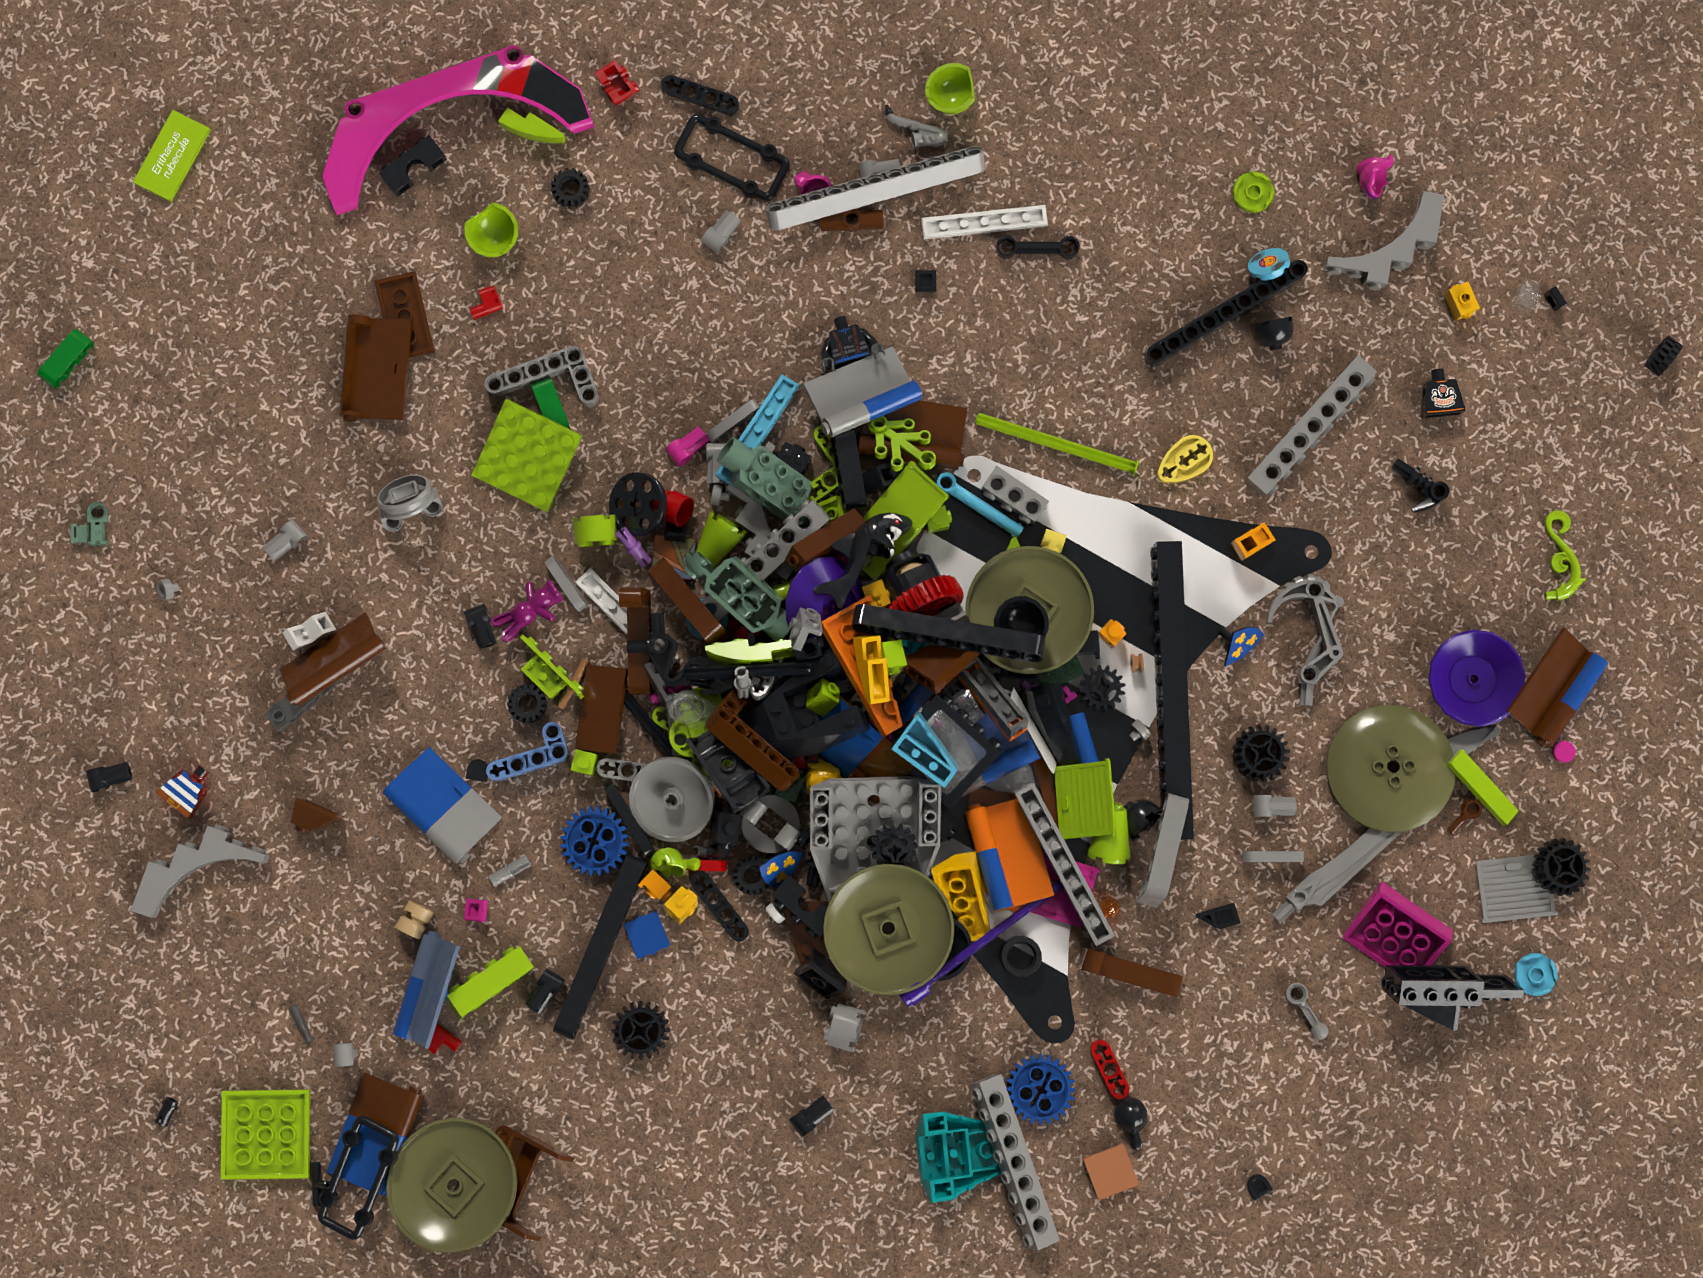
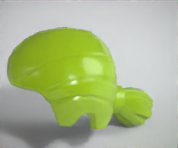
M668 847L654 853L650 866L651 869L662 872L665 877H670L671 873H674L678 878L685 873L687 868L693 871L698 870L701 860L698 858L683 859L678 850Z

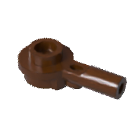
M1476 798L1465 799L1461 804V814L1447 830L1454 835L1468 818L1475 819L1479 817L1482 813L1480 801Z

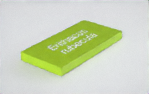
M172 110L133 183L172 202L211 129Z

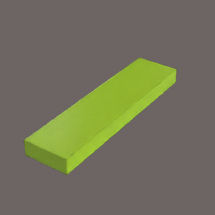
M1463 749L1458 750L1446 765L1502 826L1508 825L1519 810Z

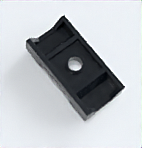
M709 730L698 737L685 740L686 747L697 763L701 764L733 814L770 791V785L765 778ZM724 760H731L734 763L730 769L723 768L721 764Z

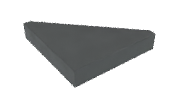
M653 663L644 664L657 701L666 702L671 700L672 695L666 694L664 691L665 683L661 676L656 673Z

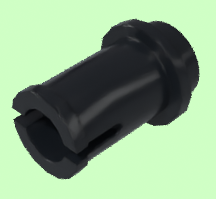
M170 1097L162 1100L163 1105L154 1122H160L159 1125L167 1127L174 1111L179 1108L177 1106L179 1102Z

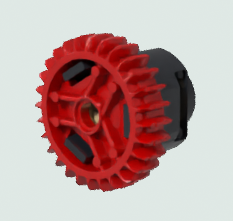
M915 550L906 551L891 559L885 566L886 571L882 580L892 600V605L889 606V609L934 616L958 602L962 603L964 593L958 581L951 575H941L932 557L928 554H918Z

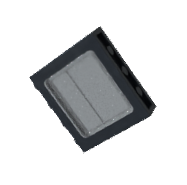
M938 692L920 713L959 766L958 771L945 788L941 786V802L950 809L997 759L1003 749L1001 748L1002 744L995 737L992 736L990 738L984 733L986 730L980 723L976 722L974 724L968 718L970 715L963 708L960 707L958 709L952 704L954 701L949 695ZM904 729L887 747L885 752L912 776L934 781L892 750L896 741L905 731Z

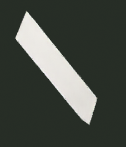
M1013 687L1010 697L1028 718L1027 730L1047 766L1054 774L1057 762Z

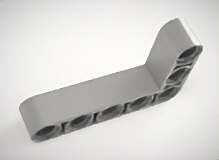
M570 346L488 376L485 380V388L491 396L499 397L530 386L532 383L551 376L552 378L570 371L582 404L586 407H593L599 401V394L583 351L578 346ZM573 353L580 354L579 360L575 362L570 361L569 358ZM554 360L560 361V366L556 369L550 368V363ZM534 367L540 368V373L537 376L530 375V371ZM581 372L587 374V378L584 381L576 379L577 375ZM513 375H520L519 382H510V378ZM493 382H500L499 389H490ZM593 392L595 394L594 398L589 401L585 400V393Z
M1170 793L1165 798L1148 874L1139 885V896L1136 895L1135 900L1137 903L1157 908L1168 895L1188 810V798Z

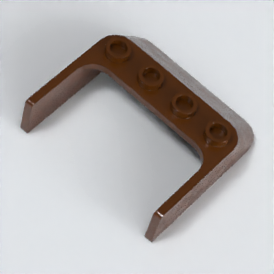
M503 1125L497 1128L495 1133L504 1141L512 1154L517 1171V1191L511 1212L502 1226L525 1239L540 1241L541 1236L520 1225L516 1220V1210L534 1167L543 1151L564 1161L573 1162L575 1158L534 1136Z

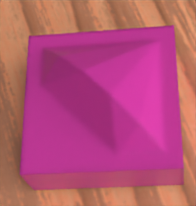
M466 898L464 920L486 922L488 900Z

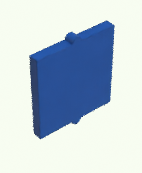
M657 911L644 916L639 915L637 919L624 924L637 959L649 954L655 955L657 951L671 946Z

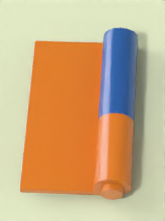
M1014 799L988 807H981L980 803L968 806L965 816L992 911L997 912L1054 896L1039 841L1017 800Z

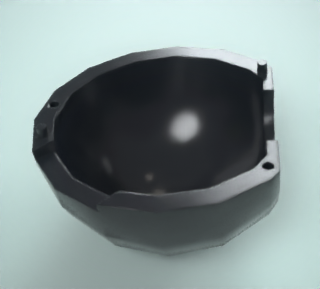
M1015 596L1005 600L998 608L994 618V627L1038 634L1046 638L1049 630V618L1044 607L1037 600L1027 596Z

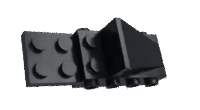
M1386 965L1385 975L1381 980L1382 989L1398 1005H1403L1453 1031L1458 1029L1460 1007L1470 1009L1473 1006H1481L1482 999L1492 1001L1494 998H1502L1507 1001H1513L1515 998H1523L1524 990L1507 975L1475 974L1467 966Z

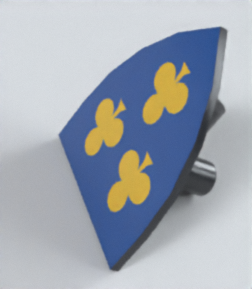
M1244 627L1232 633L1223 628L1219 634L1230 642L1224 666H1228L1244 657L1264 636L1263 632L1256 627Z
M792 850L776 855L768 853L766 859L764 858L761 865L758 866L761 877L770 886L778 888L789 875L792 877L804 852Z

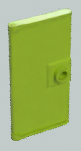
M914 461L908 463L863 517L866 521L878 514L897 513L909 517L913 522L911 529L907 533L893 541L895 551L894 555L889 559L866 555L861 569L874 581L880 579L886 571L885 566L908 547L926 523L950 497Z

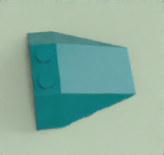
M942 1111L921 1114L915 1134L919 1178L930 1203L953 1200L963 1192L971 1190L976 1185L1001 1174L999 1165L993 1157L994 1150L986 1137L987 1130L984 1122L981 1120ZM1005 1137V1138H1004V1145L1007 1147L1006 1137Z

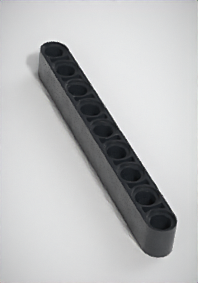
M1302 260L1292 261L1289 268L1286 267L1284 273L1277 277L1283 281L1282 286L1276 285L1274 279L1260 280L1154 343L1144 355L1145 362L1151 367L1159 366L1300 282L1308 271L1307 264ZM1292 268H1298L1301 271V275H1295L1292 272ZM1256 289H1263L1266 296H1259ZM1239 299H1245L1248 302V306H1241ZM1221 310H1228L1231 317H1224L1221 314ZM1204 320H1209V321H1211L1212 324H1213V327H1212V328H1207V327H1205L1204 324H1203V321H1204ZM1185 331H1193L1195 338H1188ZM1169 341H1174V342H1176L1178 348H1177V349H1171V348H1169L1168 342H1169ZM1150 352H1157L1160 356V359H1152L1150 357Z
M865 604L855 606L851 628L860 633L1028 662H1040L1043 660L1045 638L1038 634Z
M629 853L627 854L557 1018L553 1032L571 1040L574 1039L577 1033L576 1030H578L638 889V884L646 870L648 861Z

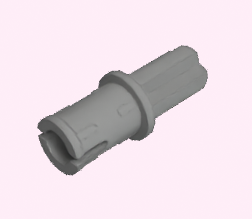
M739 666L735 669L736 679L734 680V686L737 689V696L746 699L749 697L751 680L748 669L746 670V667Z
M524 855L510 864L506 863L505 867L490 874L489 878L492 884L497 887L511 877L514 879L516 874L530 867L531 862Z

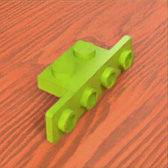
M523 634L520 636L522 642L535 654L521 668V671L550 700L566 685L580 699L584 697L581 692L583 689L581 685L575 680L571 682L566 677L568 673L560 665L556 667L552 663L553 658L546 651L541 653L537 649L538 643L531 636L528 639Z

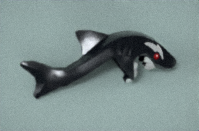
M897 513L878 514L866 520L854 533L838 539L832 544L831 548L843 554L848 560L845 572L836 580L819 584L813 589V593L830 595L836 602L837 607L842 608L848 593L857 580L866 555L889 559L894 555L895 551L893 541L911 529L912 520L907 516Z

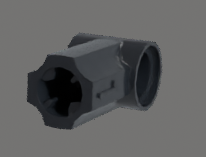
M485 604L464 611L470 629L473 630L480 649L497 643Z
M128 762L86 771L91 793L98 792L102 788L109 789L112 785L132 780V772Z
M546 968L525 1005L534 1012L541 1014L552 996L557 994L561 984L563 985L565 979L549 968Z
M821 1096L806 1109L803 1108L797 1115H793L789 1121L799 1135L804 1137L817 1126L816 1124L831 1114L834 1109L827 1099Z

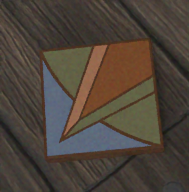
M655 534L651 567L664 557L683 580L693 581V578L683 568L686 565L685 557L687 551L696 553L697 538L686 537V542L664 540V535Z

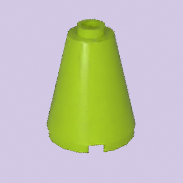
M710 511L696 550V552L701 553L711 562L712 566L710 568L712 570L747 533L744 529L740 532L737 529L739 525L718 513L716 517L713 516L714 511Z
M1114 802L1116 836H1093L1087 853L1091 859L1096 860L1097 856L1102 858L1103 863L1125 864L1126 860L1130 862L1127 810L1122 807L1123 804Z

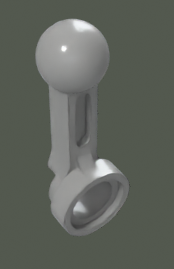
M1301 983L1289 985L1286 989L1287 1000L1299 1007L1311 1026L1312 1036L1317 1040L1325 1039L1328 1035V1028L1324 1023L1319 1022L1306 1002L1308 997L1307 988ZM1293 988H1299L1302 991L1300 1000H1294L1291 997L1290 992Z

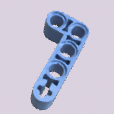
M555 722L545 724L542 734L546 746L491 762L486 769L487 776L492 780L502 781L566 761L569 757V749L562 727ZM554 726L557 727L558 735L550 738L548 736V729ZM557 747H562L564 749L563 757L555 758L554 750ZM537 753H541L544 756L543 762L539 765L533 762V757ZM517 759H521L523 762V767L519 771H515L512 766L513 762ZM507 762V768L510 771V774H508V771L506 770L499 772L498 777L497 775L492 774V771L495 770V766H497L498 768H505L506 765L504 763Z

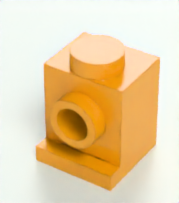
M1110 619L1098 632V635L1112 649L1126 635V632L1124 631L1125 628L1118 621Z
M654 869L638 884L640 888L647 887L645 892L652 899L657 897L663 903L672 894L670 892L672 886Z

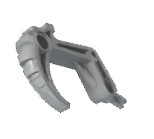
M1307 574L1305 579H1302L1301 576L1293 578L1292 583L1287 582L1283 589L1277 592L1275 599L1269 607L1266 623H1272L1276 609L1283 602L1291 599L1310 601L1319 639L1316 645H1313L1304 666L1298 670L1297 679L1298 684H1301L1300 705L1312 706L1314 685H1317L1319 679L1343 656V649L1332 619L1337 608L1343 606L1344 600L1340 596L1336 597L1330 591V585L1327 580L1324 581L1313 574ZM1310 586H1315L1317 588V596H1313L1309 593ZM1326 604H1330L1333 606L1330 615L1327 610ZM1322 644L1323 652L1319 654L1321 650L1320 645ZM1305 669L1312 672L1313 677L1311 680L1304 678L1303 673Z

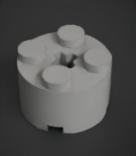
M841 1003L837 1007L832 1006L829 1016L832 1019L830 1028H826L824 1040L828 1041L827 1045L854 1052L855 1048L851 1046L853 1043L857 1044L863 1024L860 1014L864 1015L865 1010Z

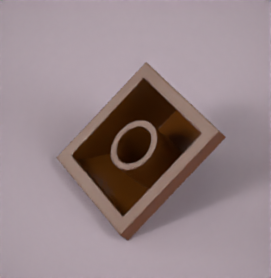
M296 798L290 823L296 825V830L307 834L308 830L317 831L342 821L344 816L308 800Z

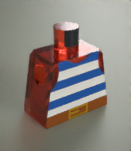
M201 765L192 774L182 769L157 790L156 794L186 818L192 819L210 789L202 783L210 772Z

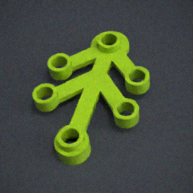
M881 416L868 423L869 431L875 434L876 438L874 452L876 458L884 459L887 456L884 436L891 440L892 470L900 471L903 469L904 461L901 458L900 447L919 461L920 467L924 470L932 469L936 463V455L932 451L921 452L908 442L919 441L920 444L926 445L931 440V433L927 430L913 432L915 428L914 420L906 418L904 420L888 421L886 417ZM891 429H902L906 433H896Z

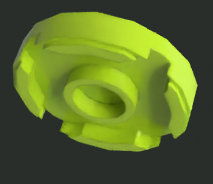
M1255 171L1241 175L1235 182L1232 191L1233 199L1237 206L1249 213H1258L1268 208L1273 201L1275 193L1269 177Z

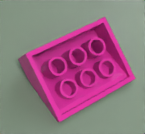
M1381 881L1368 897L1342 938L1384 967L1386 965L1431 966L1452 941L1453 930Z

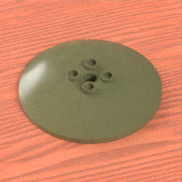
M1022 546L1006 550L984 564L975 575L966 598L965 612L970 622L994 627V618L997 610L1005 600L1015 596H1027L1037 600L1044 607L1049 618V630L1045 638L1043 660L1040 662H1028L988 654L983 655L997 666L1020 674L1045 673L1059 668L1070 661L1088 639L1094 619L1092 592L1080 569L1062 554L1037 546Z
M1376 706L1357 713L1338 730L1331 742L1327 755V779L1335 800L1352 819L1377 831L1403 832L1427 823L1446 805L1455 783V773L1446 764L1454 755L1444 733L1425 715L1403 706ZM1393 761L1397 763L1398 771L1396 773L1388 770V762Z
M879 864L856 872L838 887L826 909L823 933L828 955L835 968L846 980L858 988L871 993L896 995L921 987L940 971L952 948L954 921L945 895L929 877L908 866ZM891 922L894 924V931L891 934H885L882 931L884 923Z
M442 1119L417 1130L399 1148L397 1162L391 1165L388 1174L387 1200L395 1223L410 1240L429 1250L454 1253L482 1244L501 1228L509 1216L515 1201L517 1171L507 1145L494 1131L483 1124L468 1119ZM453 1180H458L460 1183V1187L456 1192H451L449 1189V1185Z

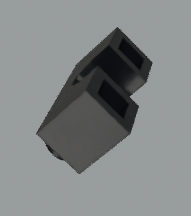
M428 135L426 138H420L410 150L400 153L398 159L393 163L389 162L384 165L379 174L394 194L399 197L414 186L408 176L409 169L413 165L423 164L432 172L443 164L447 158L430 135Z
M789 875L772 894L775 899L773 903L782 911L784 909L788 910L791 913L789 917L796 924H804L807 927L805 931L812 938L818 937L822 940L824 938L823 925L827 908L821 903L814 911L806 912L802 910L799 903L806 894V890Z

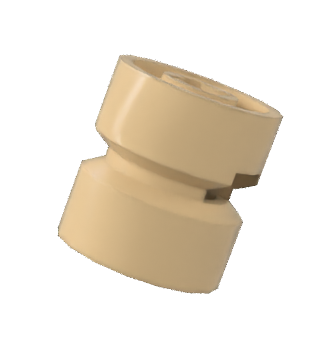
M409 900L403 910L405 915L400 916L395 928L416 939H420L425 931L424 924L429 923L434 912L417 902Z

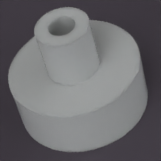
M714 484L711 505L719 506L721 500L729 501L730 493L722 492L723 485Z
M168 578L158 580L156 584L157 594L162 601L173 599L174 592L179 591V586L177 583L172 584Z
M1137 719L1131 724L1134 731L1129 737L1134 742L1139 737L1146 741L1151 736L1150 731L1140 720Z

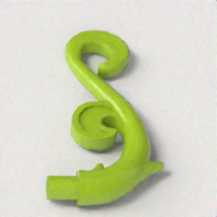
M1555 510L1546 516L1544 526L1551 539L1562 552L1556 553L1551 557L1550 567L1556 573H1563L1568 569V565H1563L1562 563L1563 560H1566L1570 566L1571 573L1566 585L1562 582L1560 587L1555 588L1554 591L1544 592L1545 600L1555 599L1559 601L1570 597L1586 581V578H1581L1580 564L1574 552L1552 530L1553 520H1559L1562 523V527L1558 531L1559 534L1565 533L1571 525L1569 515L1561 510Z

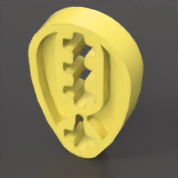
M1197 435L1183 437L1171 447L1162 459L1157 471L1158 479L1162 483H1179L1202 474L1209 468L1213 460L1211 445L1207 440ZM1197 445L1206 447L1204 450L1205 454H1197V460L1190 459L1187 462V467L1184 464H1179L1181 461L1180 457H1188V451L1195 452L1198 449ZM1173 467L1176 468L1170 474L1171 478L1162 476L1164 468L1166 470Z

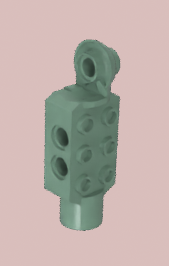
M733 437L725 444L717 457V462L731 471L730 484L779 519L787 518L791 514L793 516L797 515L800 512L798 507L807 500L811 491L810 480L761 445L750 449ZM802 516L799 521L800 526L808 528L810 520L808 517Z
M687 551L685 557L686 565L683 568L685 572L696 581L702 578L706 582L704 590L752 633L763 630L775 642L786 637L790 630L786 621V610L782 608L784 598L737 556L724 560L713 571L710 568L712 566L711 562L699 552L694 554L691 551Z

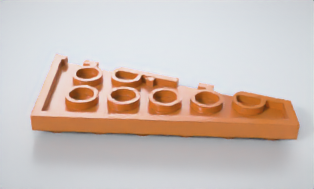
M870 594L821 621L824 636L881 736L885 737L903 726L897 701L894 700L891 689L893 687L892 680L888 677L890 701L869 704L857 668L853 637L872 634L860 633L851 628L855 606L858 604L871 605L872 598Z

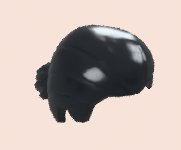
M1126 1097L1116 1105L1113 1113L1114 1119L1120 1130L1130 1134L1131 1148L1133 1150H1140L1142 1148V1140L1139 1132L1147 1123L1148 1112L1140 1100Z

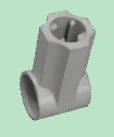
M899 159L881 162L867 160L858 164L860 178L900 167Z
M726 210L716 224L705 232L701 242L719 254L723 245L726 246L728 238L741 223V220L735 214Z
M707 443L708 485H725L726 483L716 477V472L721 466L717 462V457L726 443Z
M295 520L287 522L279 530L280 533L263 546L265 552L275 562L292 547L299 546L298 543L302 540L305 541L308 537Z
M1253 795V817L1296 815L1297 802L1295 797Z
M352 1043L333 1044L334 1067L352 1066L354 1059L358 1056V1048H355Z

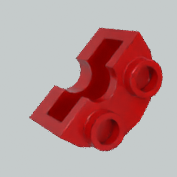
M616 60L594 72L596 78L602 84L604 92L615 106L640 91L634 80L630 82L627 79L629 73L624 65L619 66Z

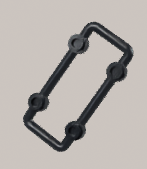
M699 114L691 116L674 147L675 156L686 162L690 170L697 171L701 169L741 189L745 197H757L764 201H770L774 198L790 167L788 158L777 153L774 145L766 144L763 146L722 126L720 119L717 117L706 118ZM696 123L705 126L709 134L715 135L720 133L760 153L762 159L766 162H772L773 160L782 164L768 192L760 190L755 181L748 180L744 182L703 162L701 155L698 153L687 154L682 150Z
M366 1116L357 1117L351 1130L343 1133L342 1141L344 1148L331 1178V1187L328 1190H323L318 1197L321 1205L317 1215L319 1222L351 1240L360 1238L365 1226L373 1222L374 1213L372 1208L389 1166L395 1164L398 1159L396 1148L399 1137L397 1133ZM364 1125L386 1136L390 1141L387 1148L382 1149L378 1154L380 1167L363 1209H359L354 1215L356 1227L353 1231L326 1215L329 1207L334 1206L338 1201L336 1189L353 1147L361 1143L362 1134L360 1129Z

